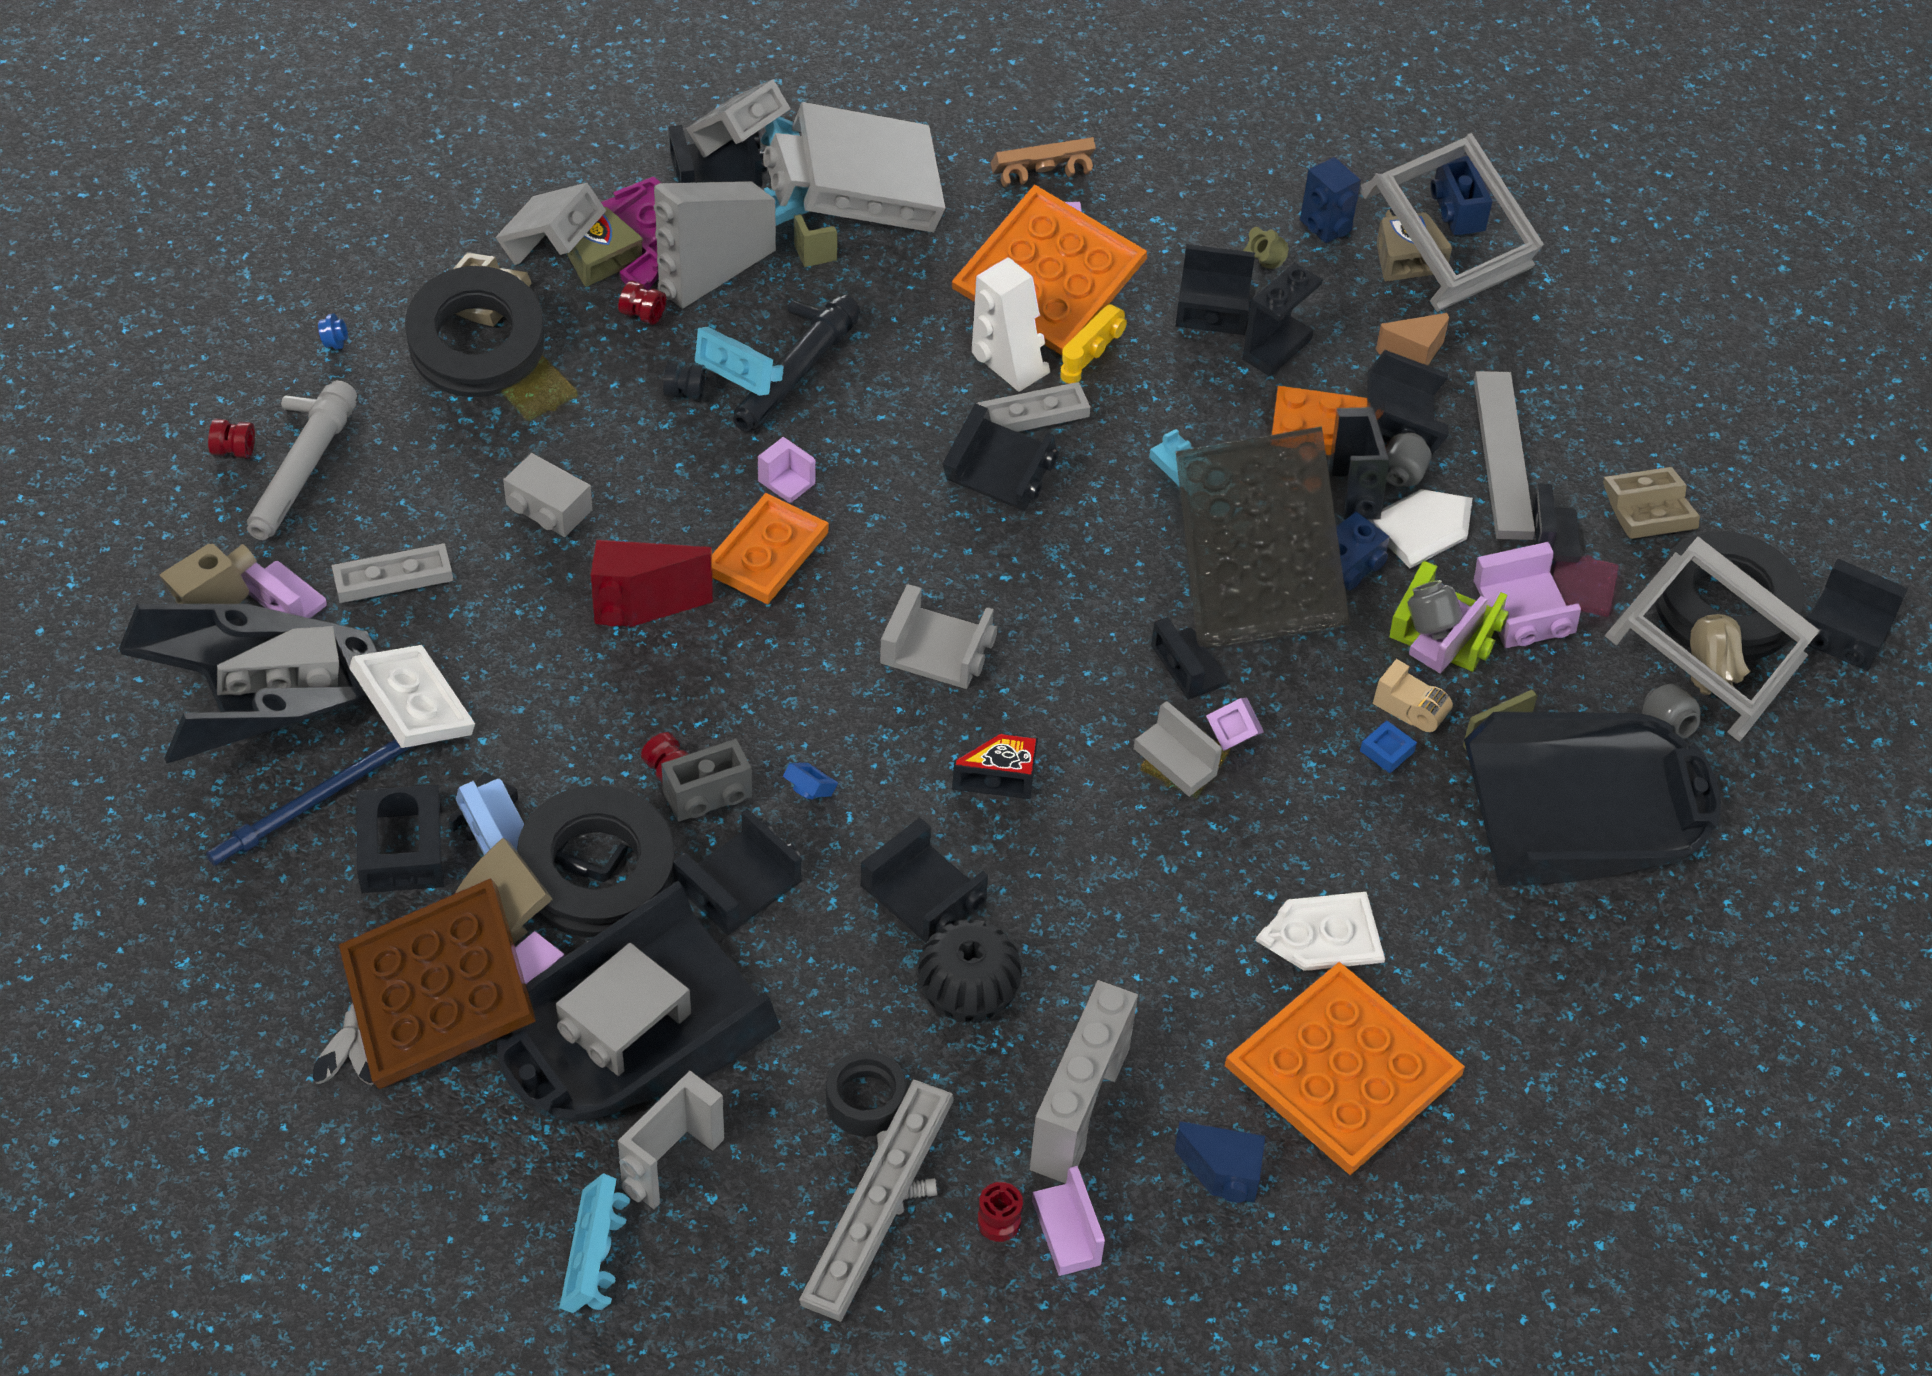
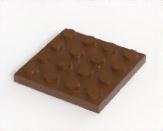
M491 878L339 944L372 1082L378 1089L396 1083L536 1021L499 890Z

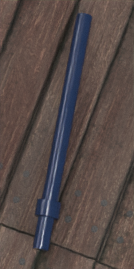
M394 739L251 826L244 824L234 830L231 838L206 852L207 858L213 866H216L239 851L243 853L259 845V839L413 746L401 748L397 740Z

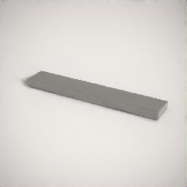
M1476 371L1474 385L1496 539L1533 540L1535 527L1511 372Z
M913 1079L799 1299L802 1307L837 1321H842L954 1101L952 1093Z

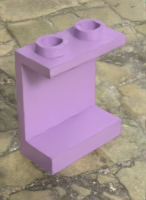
M1549 542L1477 558L1474 583L1480 596L1488 599L1487 605L1493 607L1500 592L1507 594L1504 610L1509 611V616L1502 632H1498L1504 648L1519 645L1527 646L1550 638H1563L1577 631L1581 608L1579 604L1566 606L1550 573L1554 552Z

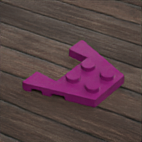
M654 176L613 192L614 197L601 202L604 207L610 209L642 237L643 255L621 270L620 276L625 284L633 280L643 284L646 290H649L659 277L657 238L655 235L654 187L661 182Z

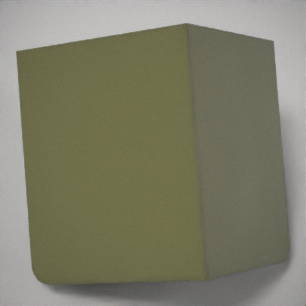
M798 214L794 215V246L804 267L837 260V230L835 226L809 231L802 215Z

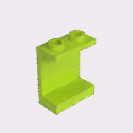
M1423 560L1393 615L1390 638L1411 646L1420 634L1415 629L1407 602L1414 595V588L1435 580L1436 565ZM1455 592L1457 599L1470 607L1476 602L1474 599ZM1500 592L1493 607L1486 605L1482 625L1450 663L1474 672L1480 659L1485 661L1488 659L1495 642L1491 637L1494 631L1502 632L1509 616V611L1504 610L1507 594Z

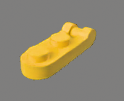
M1108 304L1063 348V365L1061 366L1060 378L1063 382L1068 384L1079 382L1082 369L1094 357L1099 358L1108 343L1122 335L1127 325V320L1124 319L1125 312L1122 309Z

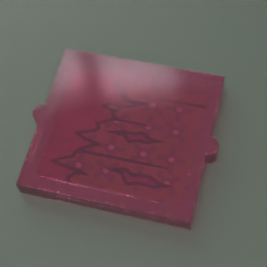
M1590 555L1581 556L1579 562L1556 561L1553 579L1566 606L1579 604L1581 611L1608 617L1619 565L1592 559Z

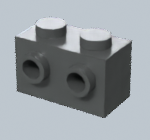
M737 739L661 763L663 793L677 822L688 818H697L709 811L727 805H736L744 799L752 797V768Z

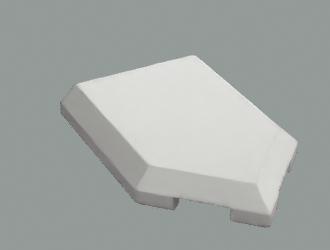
M1421 489L1383 508L1381 519L1367 520L1390 536L1388 547L1410 569L1422 563L1423 560L1426 561L1467 539L1472 498Z
M1367 892L1289 899L1279 909L1277 916L1267 927H1264L1256 937L1258 943L1304 971L1332 968L1338 962H1341L1344 966L1384 963L1385 961Z

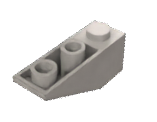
M333 626L292 629L217 665V695L257 693V691L264 688L337 687L339 659Z

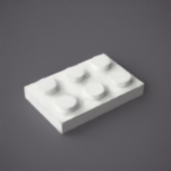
M422 645L352 657L350 670L401 748L472 735L475 726L474 721Z

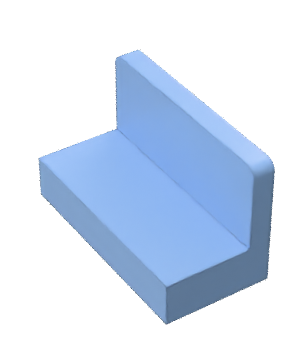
M496 779L478 788L474 781L460 786L456 801L483 854L485 855L503 837L517 851L518 840L524 823L502 780Z

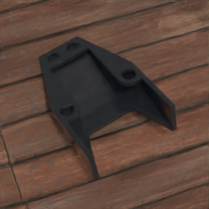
M137 604L119 647L121 655L197 671L203 674L220 709V712L183 713L164 757L166 764L369 699L349 667L353 656L377 652L367 631L250 604ZM333 626L339 659L337 687L264 688L257 691V693L217 695V665L292 629Z

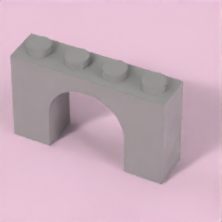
M1097 980L1035 1117L1029 1170L1066 1184L1068 1168L1079 1165L1085 1152L1089 1121L1104 1078L1113 1082L1116 1081L1130 1049L1138 994Z

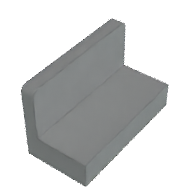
M1168 701L1160 705L1157 723L1135 739L1133 748L1189 797L1217 776L1222 752L1220 745Z

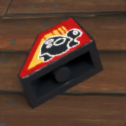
M998 733L956 758L953 767L952 790L1031 799L1038 738L1026 737L1020 734Z

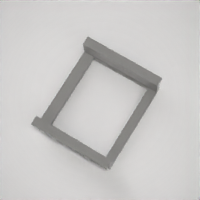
M1472 133L1463 139L1383 174L1376 173L1372 180L1361 184L1359 188L1364 199L1382 193L1441 285L1430 300L1437 312L1533 268L1535 263L1532 258L1544 245ZM1466 152L1525 244L1456 275L1404 195L1399 184L1456 160Z
M1697 536L1682 556L1677 552L1674 553L1606 633L1605 637L1615 645H1618L1630 629L1634 630L1741 714L1727 732L1740 742L1806 659L1808 654L1804 652V649L1820 630ZM1690 560L1797 641V644L1752 700H1749L1643 617Z

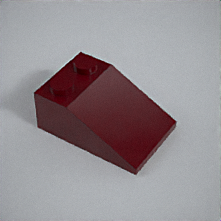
M596 540L591 569L595 624L633 627L712 603V547Z

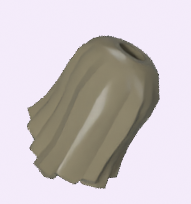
M1722 614L1707 615L1698 619L1691 630L1690 646L1692 655L1731 686H1733L1732 682H1735V684L1741 682L1750 670L1744 662L1741 629L1736 620ZM1691 676V681L1694 682L1695 687L1700 689L1701 694H1711L1708 688Z

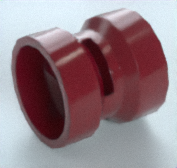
M631 280L624 286L621 292L618 310L620 313L630 317L637 315L642 322L655 325L664 312L666 294L657 289L646 290L643 284Z
M218 418L212 421L208 436V448L211 455L224 456L227 453H233L236 458L249 459L252 456L255 445V427L252 422L240 421L237 424H230L228 420Z
M670 732L659 733L652 737L641 751V758L650 769H656V777L662 784L661 763L689 755L686 751L680 750V743Z
M995 1182L985 1187L981 1192L977 1222L981 1234L989 1240L1005 1242L1012 1239L1020 1229L1023 1197L1020 1191L1012 1184Z

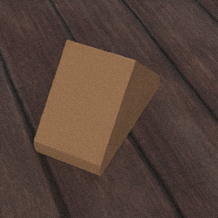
M1447 313L1383 323L1380 326L1376 350L1380 355L1384 350H1388L1429 365L1444 343L1449 316Z

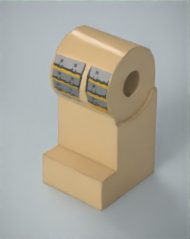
M1396 659L1380 678L1373 704L1425 732L1435 731L1453 708L1451 698L1442 689L1429 686L1408 673L1410 666Z

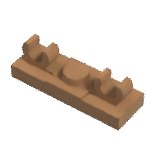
M1091 137L996 152L990 163L993 174L1003 172L1001 174V183L1004 187H1008L1011 183L1010 173L1017 174L1021 185H1023L1028 180L1027 170L1036 169V172L1039 173L1055 169L1058 163L1067 162L1065 172L1068 177H1073L1075 174L1074 163H1080L1084 167L1085 175L1089 174L1093 167L1090 156L1096 147L1094 138Z

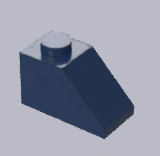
M1179 1121L1174 1151L1208 1192L1213 1196L1223 1197L1230 1202L1248 1201L1255 1203L1260 1181L1265 1136Z

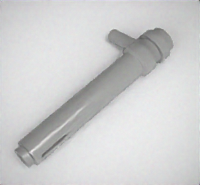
M338 380L333 381L323 388L317 399L287 395L282 398L281 405L284 410L309 413V420L247 519V530L254 538L266 540L275 534L333 436L343 429L347 422V417L354 411L357 403V393L348 383Z

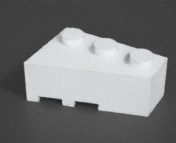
M1007 257L976 276L972 353L978 361L985 363L1020 392L1049 374L1050 368L1049 363L1043 362L1040 347L1045 345L1044 335L1041 333L1037 334L1035 318L1040 316L1033 276Z

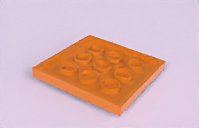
M1034 184L952 280V288L975 302L976 276L1009 257L1033 276L1040 316L1035 318L1037 334H1043L1045 345L1062 355L1063 348L1104 307L1110 304L1145 262L1147 251Z
M1341 962L1334 965L1226 1057L1225 1061L1227 1069L1349 1175L1353 1174L1459 1079L1465 1068L1462 1063Z

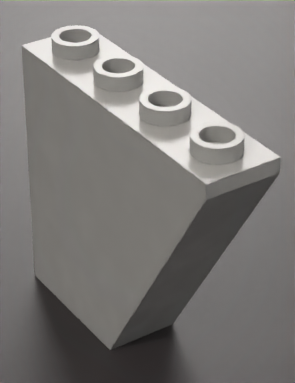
M753 182L660 183L654 187L655 235L657 238L659 274L658 288L659 291L666 294L667 300H672L680 308H685L776 251L775 199Z

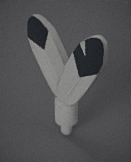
M353 1003L350 1006V1011L345 1013L343 1029L330 1041L314 1065L313 1080L316 1084H321L331 1079L345 1062L348 1055L358 1077L366 1084H374Z

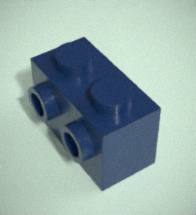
M1463 156L1438 167L1435 179L1431 180L1430 191L1434 200L1437 199L1441 208L1442 219L1445 223L1448 222L1453 235L1486 231L1493 201L1470 158Z
M1335 157L1308 169L1300 221L1325 243L1345 236L1352 231L1361 180Z
M1355 512L1307 548L1302 574L1336 599L1347 589L1351 591L1356 588L1362 578L1372 570L1374 572L1378 571L1385 564L1388 558L1386 552L1390 536L1358 512Z

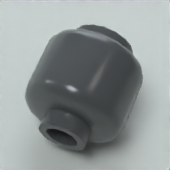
M1402 433L1394 435L1385 446L1389 458L1386 480L1397 487L1417 485L1423 479L1431 462L1432 453L1426 441L1417 434Z
M1441 580L1428 582L1414 588V595L1408 599L1407 603L1416 631L1419 634H1431L1433 640L1447 637L1453 627L1463 617L1454 588L1450 585H1443Z
M1670 683L1661 685L1647 694L1642 714L1668 722L1675 727L1673 732L1684 739L1691 736L1697 730L1700 724L1701 710L1700 704L1695 698L1680 686Z

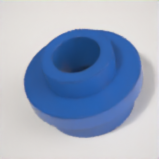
M334 313L328 314L326 319L319 320L318 329L323 345L326 348L333 347L335 350L342 349L344 341L348 339V331L344 320L338 319Z

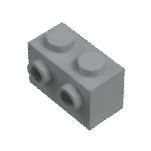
M533 453L503 479L506 505L514 512L524 514L535 520L544 529L553 530L563 537H566L593 510L591 485Z

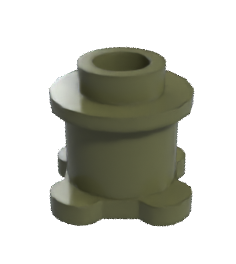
M1254 227L1250 230L1248 244L1243 249V251L1255 252V259H1258L1260 264L1267 269L1279 267L1287 258L1289 250L1288 243L1285 239L1279 237L1276 231L1272 229L1263 231L1259 227Z

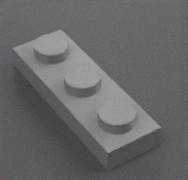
M1079 382L977 403L989 409L991 422L1016 432L1090 417V405Z
M445 543L331 565L339 603L453 581Z

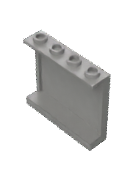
M806 102L801 103L792 125V131L802 133L810 181L809 189L803 201L805 211L935 232L945 210V203L929 125Z

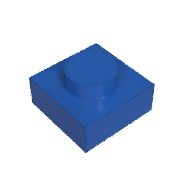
M1386 720L1362 741L1360 752L1388 773H1391L1415 752L1417 742Z
M789 763L783 775L785 779L794 784L793 790L796 793L811 800L815 797H831L838 785V782L809 763Z

